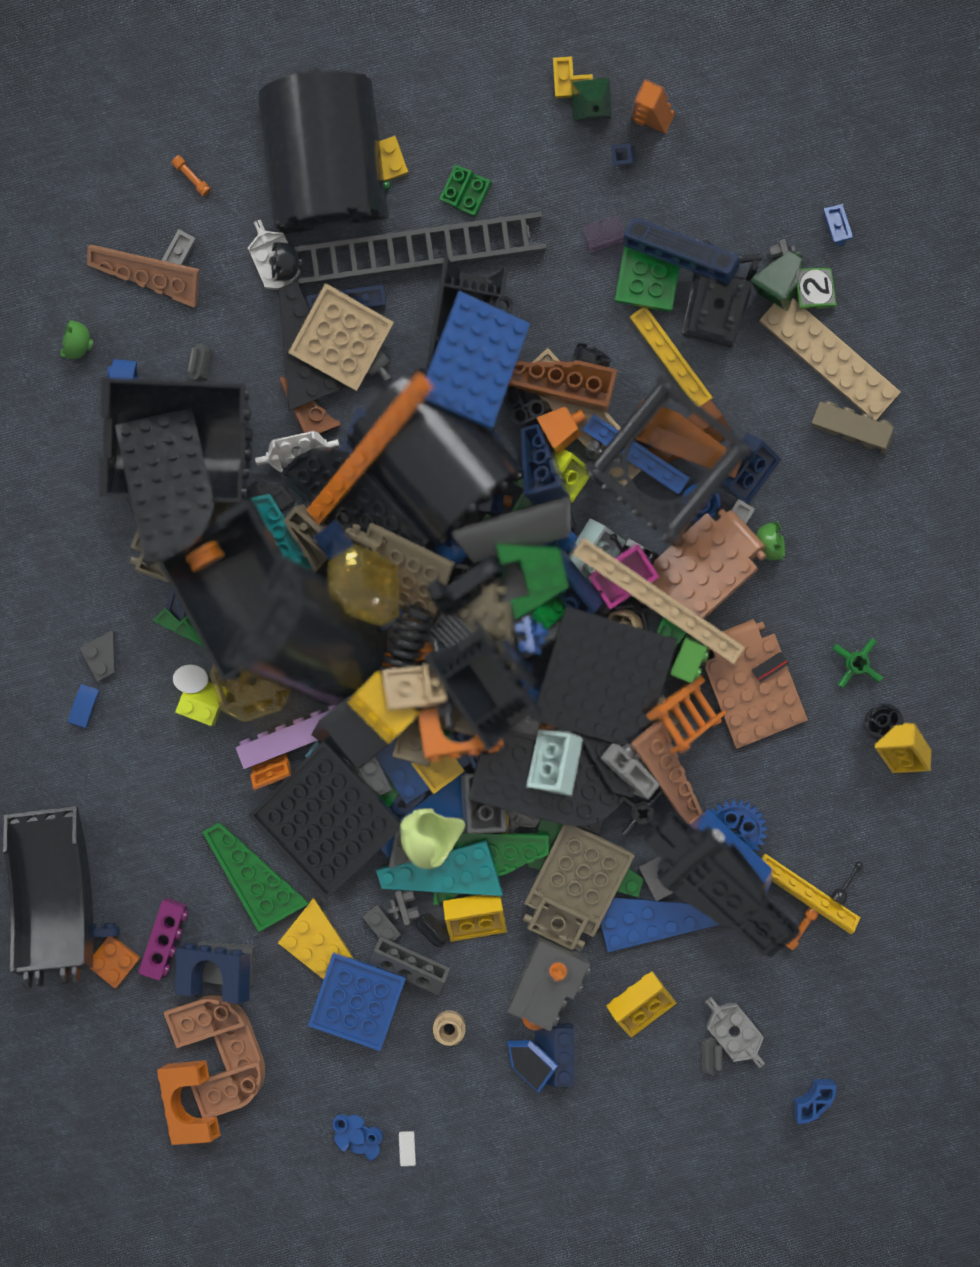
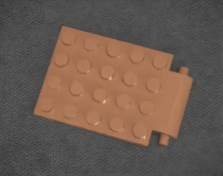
M724 509L720 510L718 515L721 518L716 522L706 513L683 534L682 538L685 542L681 547L677 544L675 546L671 545L652 565L659 578L652 581L651 584L702 619H705L758 570L757 566L752 562L756 556L761 561L767 556L763 552L766 548L765 544L733 510L728 512Z
M754 619L722 631L745 647L734 664L711 648H707V651H712L714 658L707 660L706 667H704L721 712L726 711L723 717L736 749L808 721L787 666L762 682H759L752 672V669L777 653L782 652L775 634L762 638L759 631L765 629L764 623L756 624Z

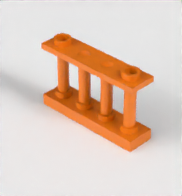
M702 675L699 676L698 680L694 679L692 683L687 682L646 714L650 721L657 717L659 720H662L677 745L670 750L671 754L677 751L682 753L689 749V744L710 726L714 727L722 722L721 718L726 714L725 710L715 714L701 693L700 685L705 682ZM690 693L691 695L694 694L709 717L706 722H704L689 699ZM679 701L680 703L683 702L698 725L695 731L680 710ZM668 710L674 713L688 736L685 739L682 738L669 718Z

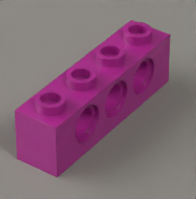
M169 898L162 900L138 974L159 981L168 975L170 965H168L169 959L173 958L176 952V947H174L175 941L179 940L182 934V929H180L182 921L185 922L188 916L187 904ZM167 917H172L175 920L174 926H170L167 923ZM161 935L168 937V944L162 943ZM156 953L162 955V962L156 961L154 957Z

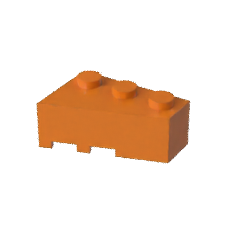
M645 80L635 100L631 119H634V122L638 125L644 126L645 124L666 134L675 112L670 110L672 105L667 103L668 97L664 89Z

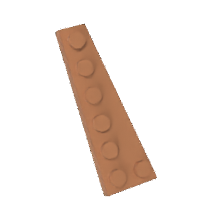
M88 246V266L115 275L123 280L138 283V286L148 287L155 290L158 294L168 295L173 300L191 307L197 306L200 269L100 246Z
M658 720L634 740L631 745L653 778L660 784L659 787L677 814L688 824H692L703 813L696 796L693 794L690 782L686 779L685 770L678 760L677 752L673 754L670 752L673 746L667 728L662 720Z

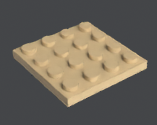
M325 283L288 353L357 391L394 322Z

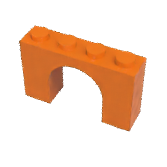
M437 708L418 711L425 760L438 762L444 757L457 759L463 754L476 756L482 751H487L477 734L473 739L465 743H455L448 740L441 731ZM502 738L488 753L499 752V749L503 748Z
M206 1060L171 1063L157 1069L171 1144L212 1142L221 1136L217 1117H193L186 1112L181 1102V1091L184 1086L201 1085L210 1079Z

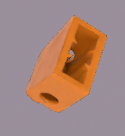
M562 407L538 417L537 420L558 454L582 434L577 425L585 421L586 417L581 409L571 415L567 407Z

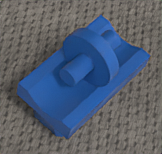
M524 617V621L515 625L517 634H526L527 637L526 641L519 642V650L522 653L542 654L540 644L545 643L544 637L549 635V630H543L542 624H536L534 619Z

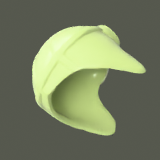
M433 809L414 810L412 814L406 816L401 822L402 847L408 858L416 866L423 869L436 868L449 855L463 832L465 823L458 818H446L438 815Z

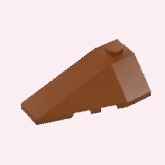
M711 400L701 406V408L731 431L723 415ZM694 413L687 418V420L694 423L717 442L724 439ZM654 446L648 450L666 463L681 458Z

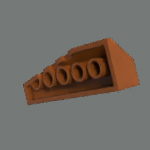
M516 361L508 386L558 401L608 412L617 370L582 361Z
M663 406L636 437V440L710 469L728 449L680 413ZM742 461L729 476L736 478Z

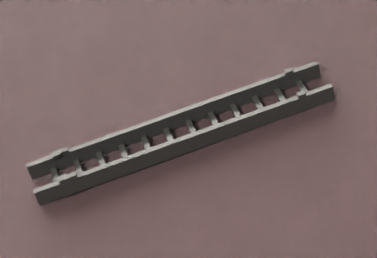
M542 212L294 247L298 255L311 253L314 277L300 278L298 283L300 286L442 266L444 258L434 259L431 236L445 234L447 254L452 264L546 251V243L529 245V227L526 225V222L542 220ZM507 225H521L523 247L510 248ZM502 226L505 249L491 251L488 227ZM483 228L486 252L472 254L469 230ZM464 231L467 255L453 256L450 233ZM426 236L429 260L415 262L411 238ZM407 239L410 263L396 265L392 241ZM388 242L391 265L377 267L373 244ZM369 245L372 268L358 270L354 247ZM350 248L353 271L339 273L335 249ZM330 250L334 274L320 276L316 252Z

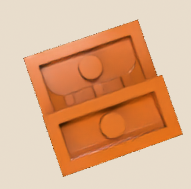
M287 753L251 766L252 774L250 775L254 790L291 776L290 761Z

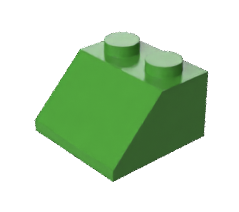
M686 635L671 670V675L690 683L694 679L698 680L702 671L699 668L701 661L706 662L710 652L707 651L708 646L696 638Z

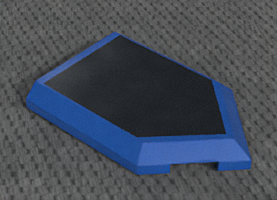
M531 1039L522 1041L507 1040L511 1068L538 1094L541 1093L559 1065Z

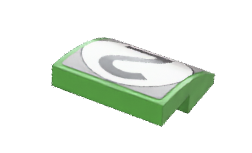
M831 268L801 269L796 285L799 309L836 307Z

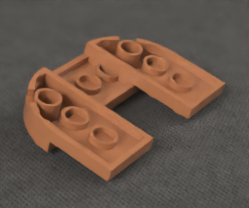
M209 995L163 1012L176 1048L214 1036L226 1071L209 1076L210 1079L201 1085L191 1086L202 1118L214 1117L239 1109L248 1104L258 1094L265 1079V1062L250 1021L238 1004L223 1002L222 996Z

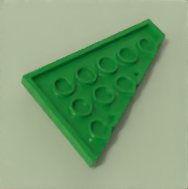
M462 832L452 848L487 840L497 875L503 876L520 866L549 855V834L505 832L464 834ZM434 892V905H438L449 898H454L460 893Z

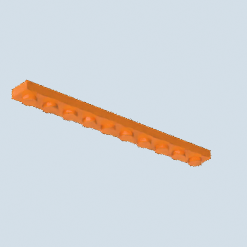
M421 373L415 375L306 511L318 524L325 521L432 391L434 386Z

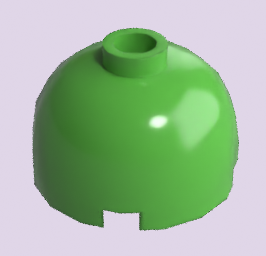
M69 319L62 342L64 348L61 349L60 357L80 359L87 350L91 351L93 340L90 339L89 330L82 323Z
M778 521L764 524L756 532V536L766 546L763 550L767 555L766 560L784 559L783 556H785L784 537L778 532L782 530Z

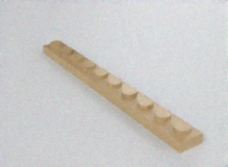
M585 538L581 539L572 554L731 663L734 664L745 647Z

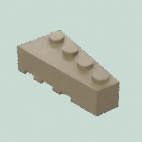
M830 401L819 403L812 421V427L838 436L840 433L842 438L853 443L858 440L865 448L871 450L876 447L881 449L880 454L887 455L894 437V426H891L892 423L886 420H881L880 422L873 420L871 415L862 413V415L855 414L853 409L847 407L843 409L838 408L835 403Z

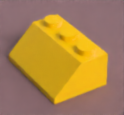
M378 671L347 702L388 744L419 714L415 708L387 710L382 675Z
M905 723L903 725H896L875 744L876 750L892 773L931 770L932 750L915 724Z
M471 895L469 897L443 901L445 921L451 942L507 932L501 896Z
M651 971L649 974L644 975L637 983L628 987L621 995L613 998L606 1006L616 1022L632 1038L677 1003L658 977Z

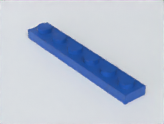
M594 414L582 430L604 446H607L618 432L617 429ZM635 441L632 443L627 461L679 495L689 477Z

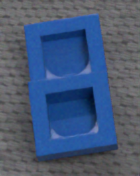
M80 685L69 715V724L84 729L87 728L93 714V707L100 693L99 690Z

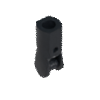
M628 538L623 549L627 550L631 546L638 544L647 555L651 565H653V560L658 557L657 552Z

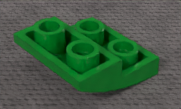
M455 164L439 200L468 215L477 217L492 182L474 174L471 170Z

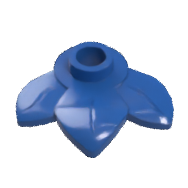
M340 1114L333 1120L332 1125L336 1132L334 1140L342 1151L347 1150L350 1142L354 1144H364L365 1136L361 1129L365 1121L358 1115L348 1117L347 1115ZM341 1121H344L345 1127L340 1125Z
M363 1125L361 1129L365 1136L364 1144L350 1143V1151L355 1154L365 1153L368 1161H371L380 1153L379 1144L383 1140V1134L378 1127L368 1128Z

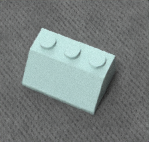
M590 518L576 540V546L568 553V557L593 586L587 575L595 571V569L572 554L581 539L585 538L613 558L618 556L620 550L615 542L610 539V535L614 532ZM618 536L617 540L623 547L626 541Z
M538 730L527 787L571 796L583 738L571 733Z

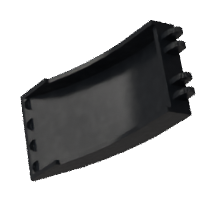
M77 806L4 815L3 853H5L11 913L10 972L24 975L25 988L32 987L33 974H35L36 986L42 987L44 984V973L60 971L62 984H68L69 970H72L73 982L79 983L81 969L93 968L92 891L87 849L79 809Z

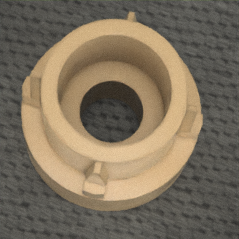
M448 1010L436 1017L433 1025V1034L435 1039L441 1044L447 1046L457 1045L465 1035V1020L458 1012ZM452 1024L455 1029L452 1032H447L444 1026Z

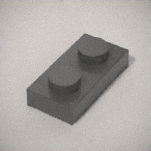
M378 904L362 916L379 938L383 937L393 942L401 935V932Z

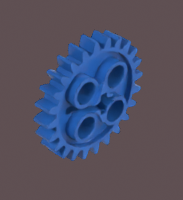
M732 798L731 804L725 800L724 806L717 803L718 810L715 808L711 809L712 813L731 831L732 828H736L740 816L744 815L738 826L739 831L736 830L735 834L745 840V844L752 850L760 851L758 844L764 845V841L761 838H766L767 835L762 831L767 830V826L762 825L766 821L765 818H760L762 816L761 811L756 813V805L750 808V801L744 805L742 799H740L739 803H736L735 799ZM730 813L736 815V818L732 821L726 819V816ZM746 822H752L754 824V826L751 829H746L743 827V825Z

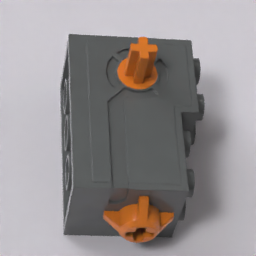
M539 935L509 999L508 1012L522 1018L524 1025L531 1030L536 1031L544 1028L551 1031L552 1026L556 1027L558 1024L560 1009L565 1008L568 1001L567 997L574 999L576 994H580L583 987V977L587 978L591 970L589 956L576 949L572 951Z

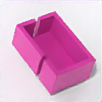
M638 544L631 546L614 558L649 583L659 578ZM596 570L587 575L597 591L601 590L599 595L609 609L632 595Z

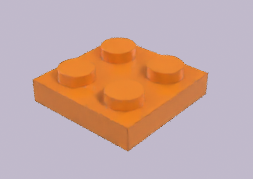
M110 936L93 955V968L90 969L112 987L116 988L141 957L115 936Z

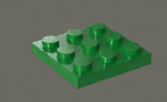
M624 246L615 303L672 312L679 266Z

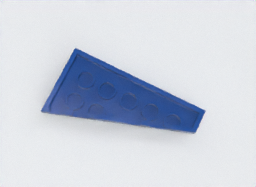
M618 897L613 898L601 921L608 952L720 925L689 903Z

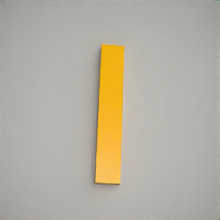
M642 307L632 314L629 318L685 395L700 407L713 399L648 308Z
M767 854L761 857L772 868V882L849 934L855 932L861 917Z

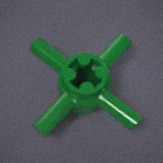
M870 638L861 652L849 653L835 643L832 650L846 659L845 665L847 668L846 673L837 685L844 689L854 674L865 673L878 683L883 679V676L869 667L870 661L867 656L877 643L875 639ZM857 657L860 658L859 663L862 665L860 668L852 665V662Z

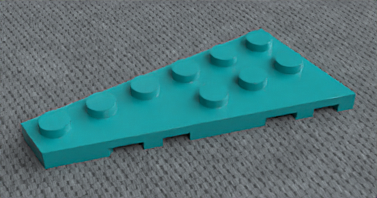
M271 494L251 498L258 507L283 555L312 570V566L307 557H304L300 545L294 540L284 523L285 517Z
M487 840L452 849L444 862L436 868L423 869L416 866L413 862H409L393 868L386 866L376 870L382 889L503 896Z

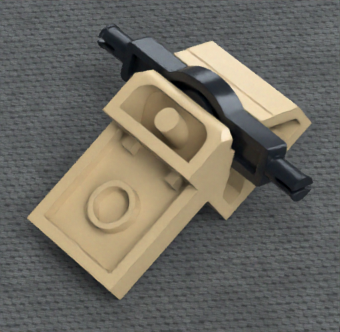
M440 641L432 642L433 652L441 650ZM423 664L420 667L389 669L381 672L387 710L422 707V710L437 708L439 709L440 716H443L445 719L446 728L454 727L452 715L456 713L455 707L458 706L429 664Z

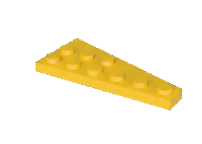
M315 898L311 900L278 942V944L323 979L333 952L353 958Z

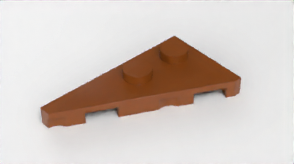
M282 376L279 378V381L288 399L287 379ZM315 401L292 409L303 433L315 431L323 434L341 425L338 420L335 421L322 407L317 406Z

